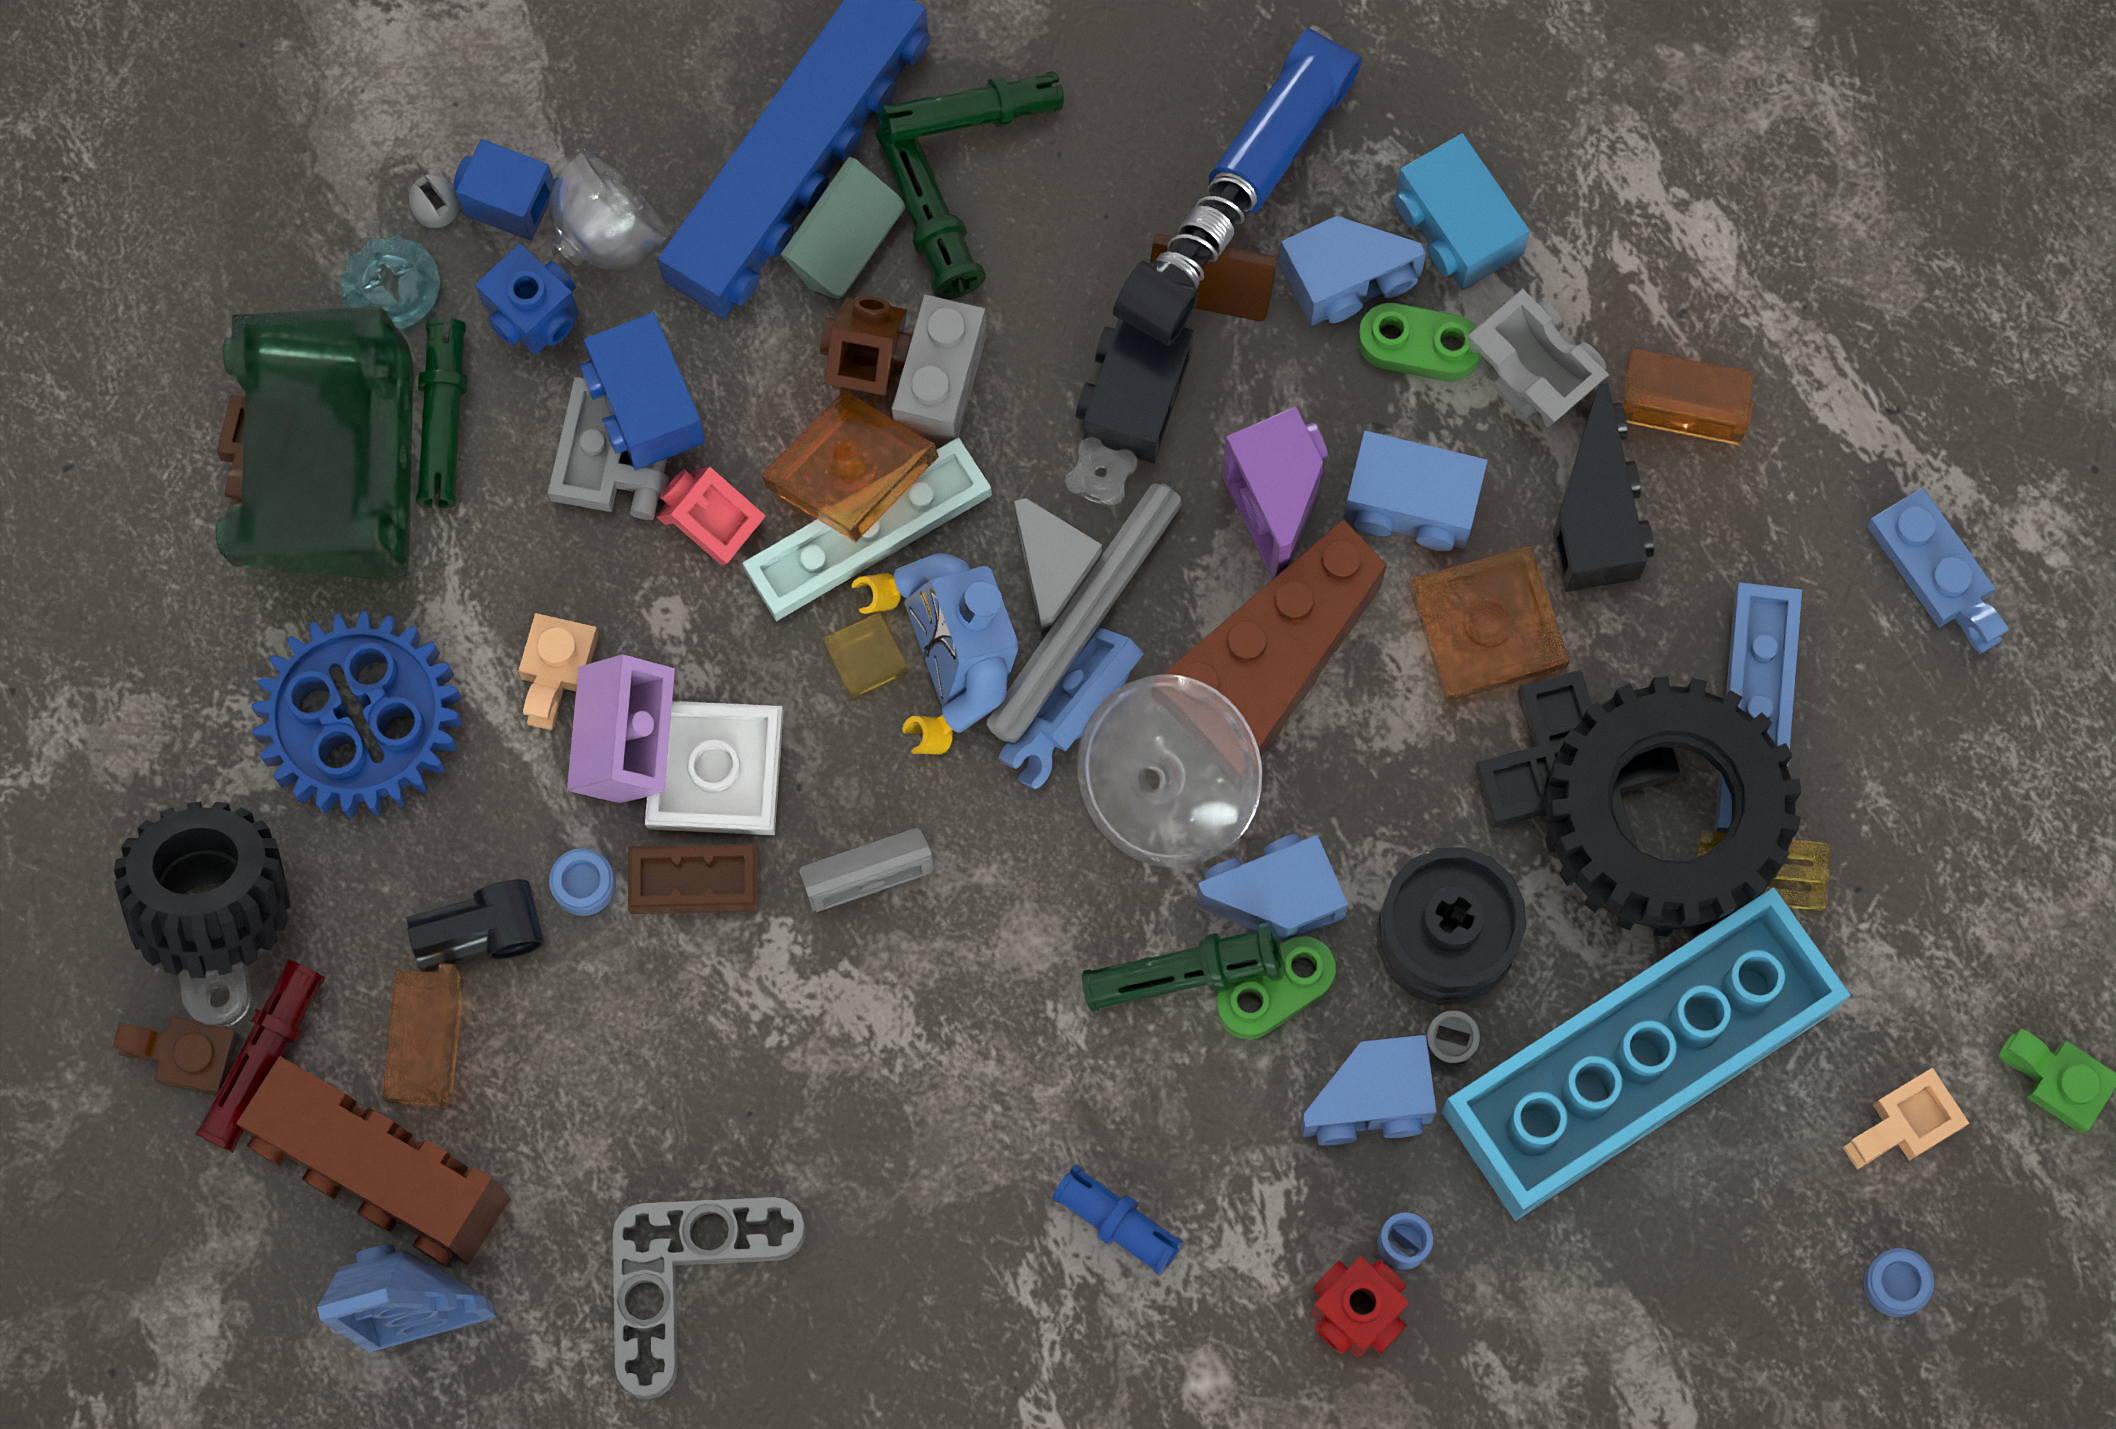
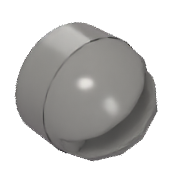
M427 174L412 184L408 203L417 222L428 228H441L450 224L456 218L460 209V202L453 184L441 175ZM433 189L445 205L435 210L424 192Z
M1448 1010L1438 1014L1431 1021L1427 1031V1041L1436 1057L1445 1062L1459 1063L1467 1060L1475 1053L1479 1045L1480 1033L1477 1024L1468 1014L1458 1010ZM1439 1025L1470 1034L1467 1046L1449 1039L1437 1038L1436 1034Z

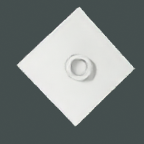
M672 701L664 793L647 797L646 828L650 830L775 835L784 714L782 706Z

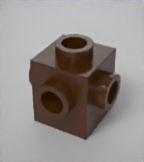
M878 297L846 298L836 319L827 317L823 327L820 354L828 356L824 384L886 396L897 370H903L913 336L912 333L904 332L907 309L892 307L886 300Z

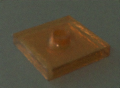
M843 391L761 476L767 489L856 543L933 464L939 455L934 443L848 392Z
M1531 545L1410 579L1408 586L1446 702L1568 668L1570 660Z

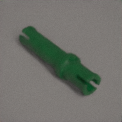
M1054 71L1008 82L1003 77L991 78L986 86L892 105H880L878 109L880 131L889 129V132L884 133L882 137L886 144L891 145L903 140L988 123H994L996 127L1009 126L1014 118L1047 111H1060L1064 105L1062 84L1052 87V84L1059 82V76Z
M444 318L427 320L425 371L421 372L418 378V389L424 393L422 407L418 493L415 502L420 506L432 508L434 483L436 482L440 484L438 508H451L457 504L455 495L460 396L467 392L468 384L467 376L462 374L464 335L467 325L463 321L450 318L448 343L443 342Z

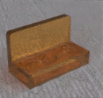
M1634 349L1629 357L1621 397L1627 423L1740 445L1751 420L1754 401L1749 399L1753 374L1745 370Z
M439 964L438 973L395 971L382 1099L386 1103L451 1106L464 983L463 977L453 964Z

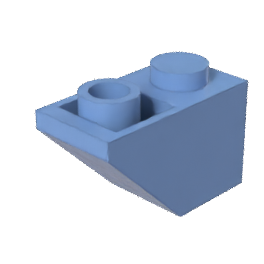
M1335 216L1282 240L1278 265L1310 326H1313L1327 319L1330 323L1344 321L1355 315L1362 308V303L1384 294L1385 298H1393L1407 292L1417 284L1418 278L1422 275L1426 252L1419 242Z
M1299 834L1280 838L1263 849L1265 856L1243 865L1239 858L1223 861L1204 872L1206 880L1198 882L1196 898L1201 909L1255 931L1258 930L1260 923L1270 921L1276 931L1278 940L1282 942L1293 937L1304 936L1345 919L1348 902L1318 834L1302 841Z
M1426 1035L1360 1042L1303 1114L1300 1124L1302 1138L1317 1136L1318 1145L1329 1146L1354 1142L1357 1140L1356 1132L1382 1129L1384 1138H1403L1421 1134L1423 1132L1422 1124H1431L1436 1115Z

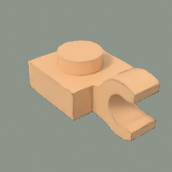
M535 613L518 670L521 680L534 682L528 691L523 709V714L528 715V725L553 730L564 689L576 692L578 667L590 664L599 637L597 627Z
M1931 1068L1878 1100L1873 1107L1883 1121L1852 1139L1843 1149L1857 1170L1896 1145L1900 1146L1910 1161L1960 1131L1969 1122L1935 1070Z

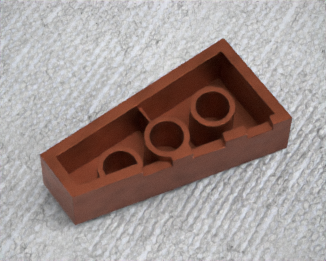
M1344 519L1153 682L1152 703L1236 794L1244 786L1250 777L1251 771L1265 751L1269 750L1282 731L1283 725L1299 702L1305 698L1315 684L1322 669L1333 653L1337 652L1382 586L1387 564Z
M279 1056L236 1123L252 1136L246 1147L279 1167L286 1157L305 1167L307 1171L301 1180L334 1200L342 1189L362 1201L357 1213L390 1233L396 1223L414 1232L418 1236L412 1246L444 1266L447 1265L452 1256L469 1265L511 1198L504 1189L488 1174L474 1166L468 1172V1167L452 1157L446 1150L428 1140H423L422 1143L411 1138L413 1135L409 1131L398 1125L395 1121L371 1108L362 1109L356 1105L357 1101L346 1093Z

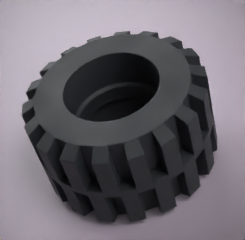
M201 802L187 803L186 810L175 812L172 807L160 812V820L155 823L146 820L137 827L139 837L127 838L121 847L123 857L116 859L114 867L116 881H114L130 939L136 950L141 949L143 959L152 966L162 962L164 972L177 976L182 970H188L190 978H205L207 971L218 970V974L221 976L232 973V966L242 962L248 966L258 960L257 951L260 948L270 950L278 941L276 931L285 930L289 920L286 909L291 908L277 842L275 838H272L270 828L263 820L255 822L253 813L242 807L235 812H231L228 803L215 802L211 808H203ZM222 884L206 893L183 895L202 885Z

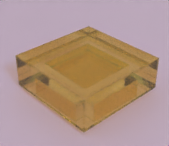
M880 612L822 638L824 646L850 699L908 672L907 665Z

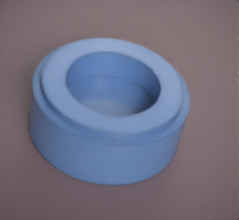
M579 848L564 853L556 860L550 872L549 886L552 895L562 909L573 915L588 916L598 913L610 903L615 893L616 879L609 862L604 856L591 849Z
M1895 1248L1881 1253L1868 1265L1864 1274V1291L1871 1305L1879 1312L1891 1317H1906L1917 1312L1928 1303L1934 1289V1277L1929 1264L1922 1256L1908 1249Z

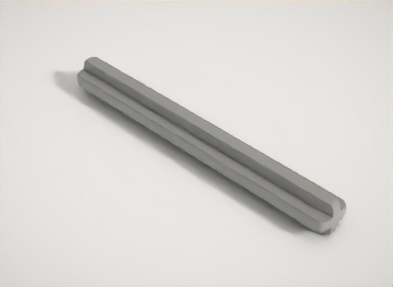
M1155 483L1149 487L1010 686L1004 702L987 719V728L997 738L1006 743H1016L1021 739L1182 506V498L1170 486L1164 483L1161 485Z

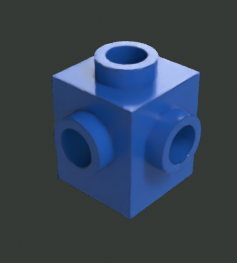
M520 243L475 284L483 308L491 314L487 322L492 329L511 347L521 342L534 356L547 344L554 346L560 343L571 332L575 325V318L579 315L572 291L576 288L572 279L560 266L551 260L544 266Z

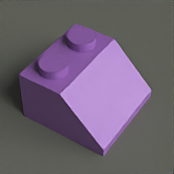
M1297 407L1226 436L1222 479L1271 580L1294 562L1317 501L1320 479L1324 478L1322 459L1328 457L1326 445L1319 429L1313 422L1305 425Z

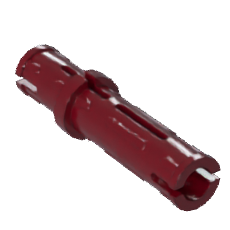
M290 959L287 960L278 982L263 1009H256L250 1019L254 1026L219 1089L208 1114H206L200 1127L195 1133L197 1136L229 1152H234L243 1134V1129L236 1124L278 1057L284 1056L290 1043L297 1044L302 1034L298 1028L310 1003L326 979L324 976L319 975V973Z

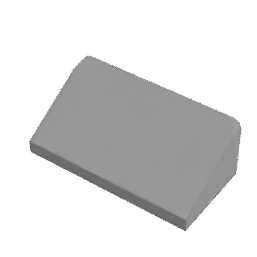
M914 828L805 865L800 868L799 872L812 911L820 912L931 874L932 870H934L930 848L922 831Z

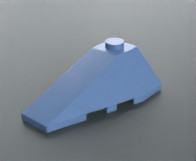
M393 1244L375 1246L356 1253L357 1263L339 1267L317 1306L320 1321L368 1353L497 1317L494 1304L485 1296L406 1250L396 1252Z

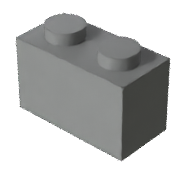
M924 294L892 407L896 435L942 446L959 437L987 337L985 308Z

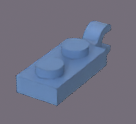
M1923 487L1870 519L1867 528L1939 628L1955 619L1972 647L1979 654L1984 653L2002 641L2000 636L2009 629L2000 614L1992 606L1983 602L1991 597L1996 589Z
M1098 626L1021 739L1016 743L1008 742L1001 750L998 759L1003 764L1017 769L1024 759L1028 757V764L1017 779L1022 784L1033 789L1042 786L1052 770V751L1054 747L1066 751L1074 740L1086 732L1091 719L1112 693L1126 682L1130 671L1144 653L1130 638Z

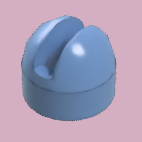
M1404 1212L1393 1215L1385 1222L1378 1234L1377 1246L1379 1255L1386 1265L1397 1270L1412 1269L1419 1266L1433 1247V1233L1430 1226L1423 1218L1413 1213ZM1390 1235L1393 1240L1415 1256L1409 1257L1388 1240V1236Z

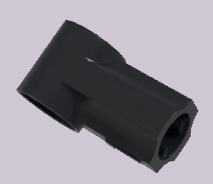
M525 879L497 882L477 890L473 894V899L406 917L412 951L418 968L422 973L485 956L493 960L514 958L538 950L544 945V938L530 882Z

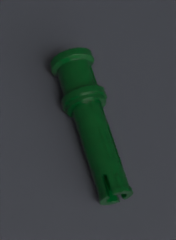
M879 128L876 132V138L884 150L898 189L915 224L916 230L913 233V246L916 253L924 255L934 277L931 286L935 297L950 300L974 291L983 284L986 279V273L982 265L974 263L964 240L967 234L965 224L957 216L949 213L935 180L934 173L928 164L918 139L913 138L888 145L882 136L884 133L889 132V129L880 131ZM909 163L912 166V169L923 192L922 196H920V193L909 170ZM947 254L950 256L951 264L948 261Z
M1268 921L1260 923L1258 930L1225 938H1220L1217 933L1206 935L1205 939L1200 940L1199 947L1146 957L1100 969L1084 970L1082 985L1087 1005L1093 1012L1098 1011L1099 1008L1158 997L1208 985L1212 991L1224 992L1230 989L1231 983L1268 975L1272 981L1283 978L1284 969L1277 934L1272 923Z

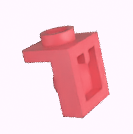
M711 467L694 469L691 473H688L685 469L680 471L661 493L660 498L665 504L656 514V518L664 525H676L720 565L728 564L766 516Z

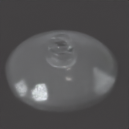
M1154 675L1130 682L1112 692L1100 703L1089 718L1080 740L1077 773L1080 792L1087 811L1098 829L1113 845L1139 861L1161 867H1186L1207 861L1234 844L1244 833L1256 812L1262 788V764L1255 737L1239 710L1224 695L1205 683L1178 675ZM1147 768L1154 770L1158 774L1160 779L1158 789H1153L1147 784L1145 779Z

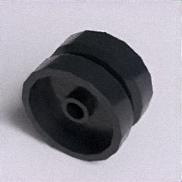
M1465 847L1435 848L1411 859L1392 879L1376 925L1378 953L1389 976L1411 996L1435 1005L1466 1004L1490 993L1509 972L1526 930L1525 901L1513 876L1492 857ZM1451 921L1458 927L1450 934L1440 928L1442 922Z

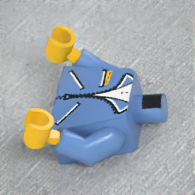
M936 553L895 569L894 576L889 573L861 576L852 583V589L870 586L873 591L871 605L859 609V612L863 614L893 610L900 602L901 595L907 598L904 604L942 706V715L940 717L911 716L903 724L902 732L904 734L923 733L921 743L911 750L912 754L940 755L947 752L951 746L953 730L961 733L998 708L1004 702L1007 695V682L1018 652V641L992 570L988 566L970 569L969 564L960 558L947 553Z

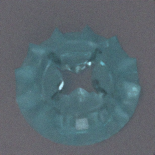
M396 233L391 238L379 240L369 237L364 247L356 253L349 252L348 264L344 273L340 274L343 300L349 311L363 324L380 330H398L415 324L426 316L434 306L440 290L439 270L432 256L419 241L412 242L403 239ZM385 263L386 267H390L395 275L406 273V275L398 279V286L400 288L397 290L400 295L399 300L395 301L392 293H388L384 286L373 288V285L381 281L379 274L381 268L379 265Z

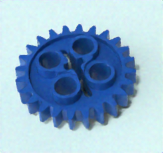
M367 611L361 612L356 628H349L340 613L334 616L333 632L327 634L315 622L309 623L312 641L305 645L293 636L287 638L294 655L289 660L272 655L269 660L279 673L277 679L259 678L257 681L262 691L270 696V700L252 703L251 707L257 717L269 721L252 729L253 735L259 743L271 744L259 754L267 767L280 765L273 777L282 788L297 781L294 786L293 795L298 802L305 803L317 792L316 806L323 814L327 815L335 802L340 800L342 811L347 818H354L359 802L364 801L374 816H380L382 798L389 795L400 808L405 807L403 788L410 784L416 790L426 793L428 789L421 777L425 769L443 774L446 770L436 756L437 751H456L457 749L454 739L444 732V729L459 727L463 723L458 712L445 708L462 700L456 686L444 685L454 676L448 662L433 665L438 659L440 652L433 642L418 648L421 636L414 626L409 627L397 637L398 625L393 616L388 615L382 621L378 630L374 629L373 622ZM382 662L388 665L386 674L377 683L368 685L358 682L359 674L368 664ZM334 667L342 668L352 693L363 708V715L384 754V759L380 763L373 762L362 735L352 722V714L331 676V670ZM317 690L330 692L329 700L321 710L314 713L301 711L304 698L311 692ZM409 716L415 719L413 729L404 738L396 740L385 737L388 724L395 718ZM344 744L356 746L355 757L348 765L341 768L327 766L328 757L336 747Z

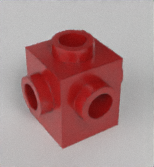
M1360 1256L1349 1268L1339 1260L1312 1288L1320 1296L1310 1313L1318 1321L1313 1328L1340 1355L1349 1350L1359 1360L1371 1346L1379 1354H1382L1408 1326L1400 1318L1410 1303L1401 1295L1406 1289V1285L1392 1269L1380 1260H1376L1371 1266ZM1363 1291L1374 1302V1310L1366 1315L1354 1312L1349 1302L1352 1294Z

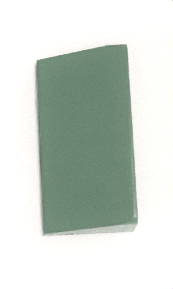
M848 157L781 255L810 290L834 299H841L900 217L906 204L897 193L858 160Z

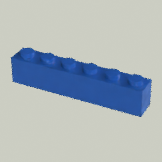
M844 0L657 258L663 282L723 319L726 318L735 304L742 306L750 299L759 283L760 275L758 272L770 255L776 258L782 253L793 236L794 225L792 224L804 207L812 209L825 192L829 183L827 175L839 159L846 161L855 152L863 135L861 127L873 111L878 114L880 105H888L897 87L895 80L906 64L915 66L924 55L931 38L930 34H928L926 7L914 0Z

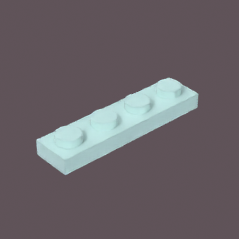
M958 437L742 563L744 571L775 621H778L991 497V486Z

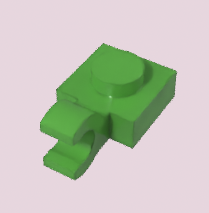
M2020 1028L2016 1035L2011 1034L1997 1055L2006 1064L2036 1081L2026 1098L2080 1134L2090 1130L2116 1088V1073L2067 1040L2059 1044L2055 1052L2052 1053L2039 1038Z

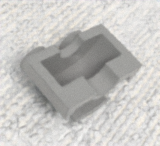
M1522 288L1468 335L1469 348L1472 353H1480L1494 367L1495 370L1486 378L1508 404L1527 419L1536 411L1543 416L1542 420L1545 426L1550 427L1604 381L1609 374L1606 372L1607 366L1605 361L1591 345L1582 342L1578 346H1574L1562 337L1559 331L1564 326L1563 321L1550 304L1541 299L1535 301Z

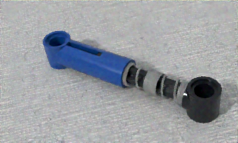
M1310 28L1304 30L1290 51L1280 76L1209 174L1208 197L1198 200L1195 207L1179 227V235L1172 237L1169 241L1168 252L1161 253L1156 261L1150 262V264L1142 260L1134 268L1115 302L1114 316L1168 346L1176 340L1197 303L1199 291L1196 289L1200 284L1199 281L1204 279L1202 269L1207 262H1214L1218 259V256L1234 236L1233 225L1244 222L1243 213L1259 211L1329 109L1334 111L1341 104L1359 72L1363 59L1360 55Z

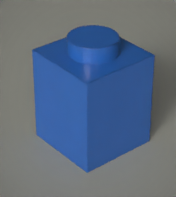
M484 139L480 140L472 157L467 155L462 159L454 178V190H456L455 192L465 216L532 241L557 189L549 164Z

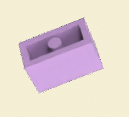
M623 654L578 667L567 791L616 803L664 793L675 668Z

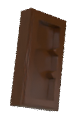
M758 844L628 846L629 913L668 914L759 911Z

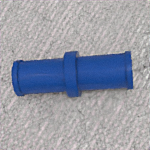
M1077 1164L1073 1166L1070 1174L1067 1173L1056 1188L1052 1199L1057 1203H1061L1099 1230L1097 1238L1108 1246L1113 1242L1117 1243L1152 1268L1153 1272L1157 1275L1163 1274L1166 1267H1169L1180 1251L1184 1241L1179 1237L1176 1238L1138 1211L1139 1203L1133 1198L1125 1195L1121 1199L1082 1171L1083 1169Z

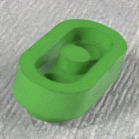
M1384 303L1370 309L1360 324L1358 334L1359 350L1371 365L1380 369L1443 381H1457L1469 376L1476 369L1481 357L1480 353L1471 352L1468 335L1477 326L1469 319L1460 315L1397 303ZM1385 325H1394L1399 328L1402 335L1396 339H1388L1379 330ZM1453 336L1462 342L1463 347L1459 350L1451 351L1443 347L1441 340L1445 337Z
M1309 936L1293 937L1280 944L1284 969L1282 979L1272 981L1268 975L1231 983L1228 991L1218 993L1216 1010L1223 1028L1231 1035L1240 1039H1258L1322 999L1331 989L1336 973V963L1330 949L1320 940ZM1298 958H1307L1314 963L1316 971L1312 976L1302 978L1292 971L1291 964ZM1244 993H1254L1261 999L1262 1007L1254 1013H1247L1240 1009L1237 1000Z

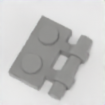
M575 377L548 489L550 501L612 512L617 489L627 490L634 493L630 515L643 520H653L658 499H661L660 495L669 482V477L664 474L667 458L638 470H634L632 465L623 464L626 451L615 454L602 422L603 418L611 416L604 396L592 400L584 379Z

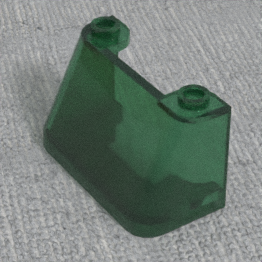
M381 306L232 315L231 337L225 338L223 343V362L227 374L235 375L237 382L245 391L242 502L231 504L227 509L226 516L220 517L217 521L216 541L220 554L232 566L238 568L377 580L404 578L409 566L414 382L412 355L406 339Z

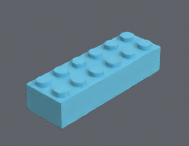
M1773 887L1449 1097L1441 1113L1512 1218L1517 1221L1836 1012L1851 995Z

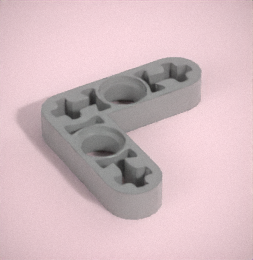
M776 1197L658 1202L633 1205L621 1212L615 1221L613 1229L614 1351L617 1379L627 1392L637 1398L653 1399L669 1391L676 1380L678 1371L676 1266L779 1261L790 1258L799 1251L806 1235L804 1218L793 1203ZM748 1212L746 1218L748 1226H763L769 1223L770 1213L781 1212L785 1223L794 1224V1230L791 1233L783 1234L781 1239L782 1245L771 1246L768 1237L764 1234H748L746 1236L750 1247L748 1249H737L741 1232L736 1213ZM708 1214L719 1215L724 1218L729 1229L728 1237L724 1244L713 1250L700 1249L693 1243L691 1236L692 1227L696 1220ZM682 1215L679 1235L684 1248L683 1252H672L674 1242L671 1238L651 1240L649 1251L643 1253L639 1251L634 1241L626 1240L627 1232L638 1230L639 1219L649 1218L651 1226L656 1230H674L670 1217ZM652 1283L660 1287L663 1292V1307L653 1318L646 1320L637 1319L628 1311V1295L638 1284ZM665 1328V1339L651 1337L652 1356L656 1361L664 1362V1372L654 1373L652 1384L642 1386L640 1377L628 1371L629 1364L640 1362L641 1340L637 1337L627 1341V1330L632 1329L638 1332L649 1333Z

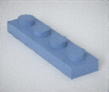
M1739 582L1734 594L1726 695L1731 690L1742 696L1743 698L1738 707L1753 719L1763 712L1772 722L1767 731L1776 746L1787 743L1790 750L1802 589ZM1720 773L1715 833L1726 834L1732 821V796L1723 775Z

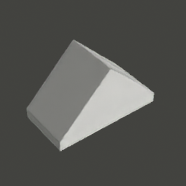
M1025 498L1014 501L1015 522L1042 638L1047 635L1102 556V544Z

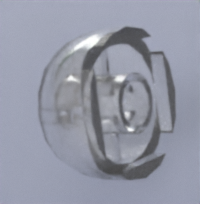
M586 148L564 166L553 182L548 197L549 215L553 225L559 232L553 239V243L576 266H580L587 260L601 270L623 271L636 267L662 247V243L670 236V231L641 193L636 197L622 183L626 178L601 156Z

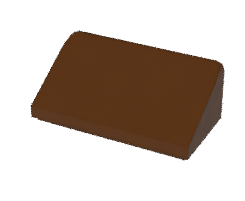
M1161 233L1154 235L1150 262L1156 261L1161 253L1168 252V243L1175 236ZM1226 246L1216 261L1207 262L1202 269L1204 279L1199 281L1200 284L1196 289L1199 291V297L1194 308L1256 321L1265 320L1274 285L1277 258H1274L1273 255Z

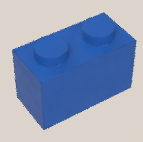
M655 312L583 339L589 361L580 364L579 368L592 400L604 396L611 416L603 418L602 422L615 454L627 451L634 470H638L705 444L701 419Z

